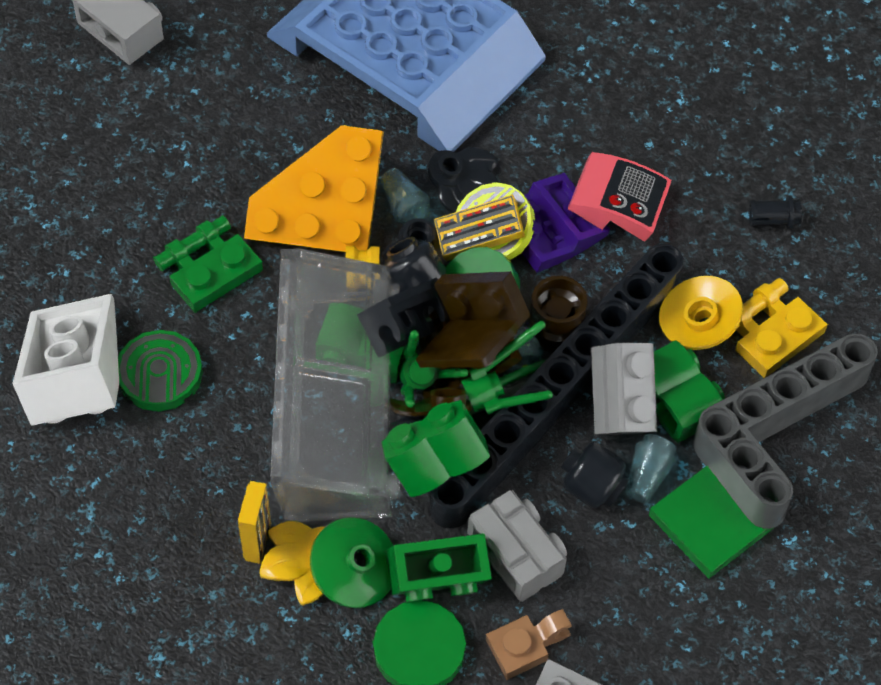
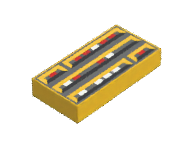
M513 194L434 219L442 256L446 261L454 259L458 254L471 248H491L525 237L517 201Z
M250 481V484L247 485L240 510L238 526L243 558H245V561L261 564L269 535L268 530L271 527L267 484Z

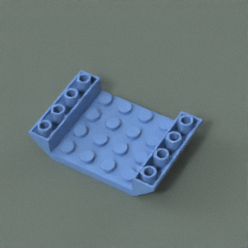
M302 0L267 32L269 39L296 57L308 46L312 47L418 117L417 137L438 151L449 150L454 152L546 58V55L519 13L501 0Z

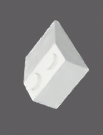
M112 294L32 311L13 380V386L30 425L46 422L58 423L69 417L87 413L99 414L107 409L115 408L120 381L115 302Z

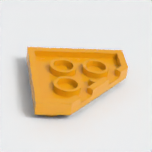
M342 125L249 197L244 239L346 252V246H355L358 250H368L384 131Z

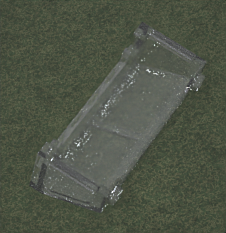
M299 248L281 249L270 483L286 521L339 520L349 517L361 519L393 517V500H400V480L395 473H391V468L385 459L382 441L387 437L390 428L391 353L378 358L357 314L380 301L400 293L399 284L391 282L389 266Z

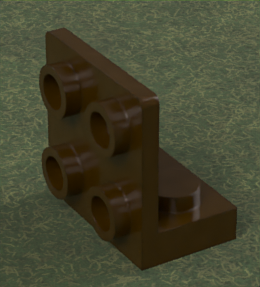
M512 272L443 274L434 285L449 315L450 321L420 353L416 361L421 368L438 367L439 369L451 367L482 369L492 364L496 359V355L509 340L517 335L518 329L530 316Z

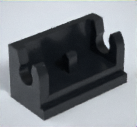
M437 277L390 296L357 314L378 358L406 346L410 333L413 330L418 331L419 339L436 332L433 319L428 314L429 306L436 310L437 317L441 322L449 319V315L434 285L438 280Z

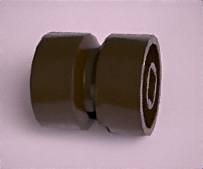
M562 275L550 276L541 280L534 288L528 329L539 321L545 322V328L531 339L543 351L553 353L584 320L588 300L586 291L580 283Z

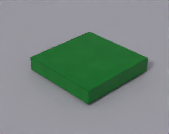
M708 465L651 507L649 511L650 518L708 579L774 529L755 526L745 516Z

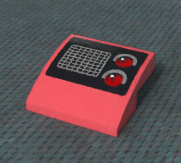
M592 152L586 161L568 209L601 230L611 221L645 242L654 232L672 180L634 161L609 154Z

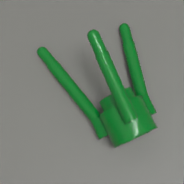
M544 321L537 322L503 347L496 355L495 361L489 366L482 369H468L471 376L461 380L474 412L485 408L487 414H490L502 408L552 398L553 393L547 390L498 399L505 395L504 386L533 374L546 360H540L500 378H498L495 371L486 373L542 331L546 326Z
M416 330L410 333L407 348L403 352L406 360L399 369V377L403 383L401 394L404 395L408 408H412L415 405L414 390L428 388L436 379L460 378L468 375V370L465 368L438 369L437 367H419L416 358L419 356L416 353L419 333Z

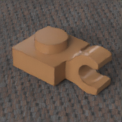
M563 609L548 615L536 626H533L528 615L487 633L486 642L506 680L546 662L549 654L545 647L571 636L568 630L571 627V623Z

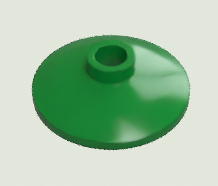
M354 517L336 520L327 525L313 542L310 552V568L313 579L319 590L329 600L340 606L364 608L373 605L384 598L392 588L387 550L393 544L386 533L370 521ZM355 552H360L364 556L366 561L364 567L355 563Z

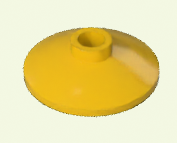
M715 276L690 278L675 286L664 298L659 311L660 326L670 342L677 340L686 349L689 348L691 350L708 349L721 344L736 331L743 316V302L737 289L730 282ZM703 318H708L705 321L699 322Z

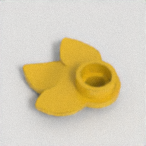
M286 521L268 530L269 537L275 547L271 548L265 555L259 573L263 579L294 581L298 602L300 605H306L324 595L317 587L311 573L310 552L314 540L325 526L312 529L298 521Z

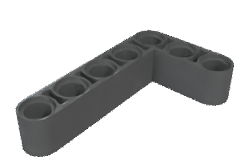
M862 334L847 335L708 407L702 412L693 441L694 450L705 466L708 465L745 516L755 526L765 529L778 527L785 518L793 495V485L789 478L759 442L862 388L868 381L878 354L876 344L869 337ZM737 465H742L744 467H747L748 469L738 467ZM764 498L772 499V500H774L775 502H769V501L765 500Z

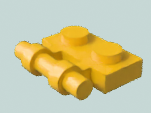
M777 278L770 284L763 283L753 291V297L743 303L742 320L736 329L743 338L737 342L735 350L763 378L769 376L823 335L828 325L799 297L785 305L780 300V297L788 292L789 288L787 283L781 278ZM763 310L770 318L758 325L752 318Z

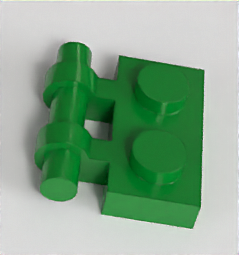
M223 215L212 222L204 221L196 226V232L181 241L173 240L165 245V251L153 257L160 271H164L174 264L179 269L169 276L171 286L194 313L263 271L262 260L239 234L225 242L221 239L220 236L231 229L230 223ZM205 245L209 252L193 261L189 255Z

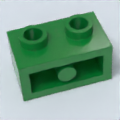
M485 533L393 545L387 550L392 595L405 594L406 602L433 599L432 590L450 588L451 596L478 593L477 584L492 580Z

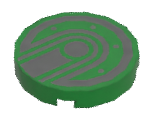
M156 330L142 333L130 340L118 356L119 389L124 396L126 395L128 399L133 401L134 405L141 409L157 412L175 409L184 404L185 399L192 392L194 395L200 387L203 369L199 351L190 339L177 332Z

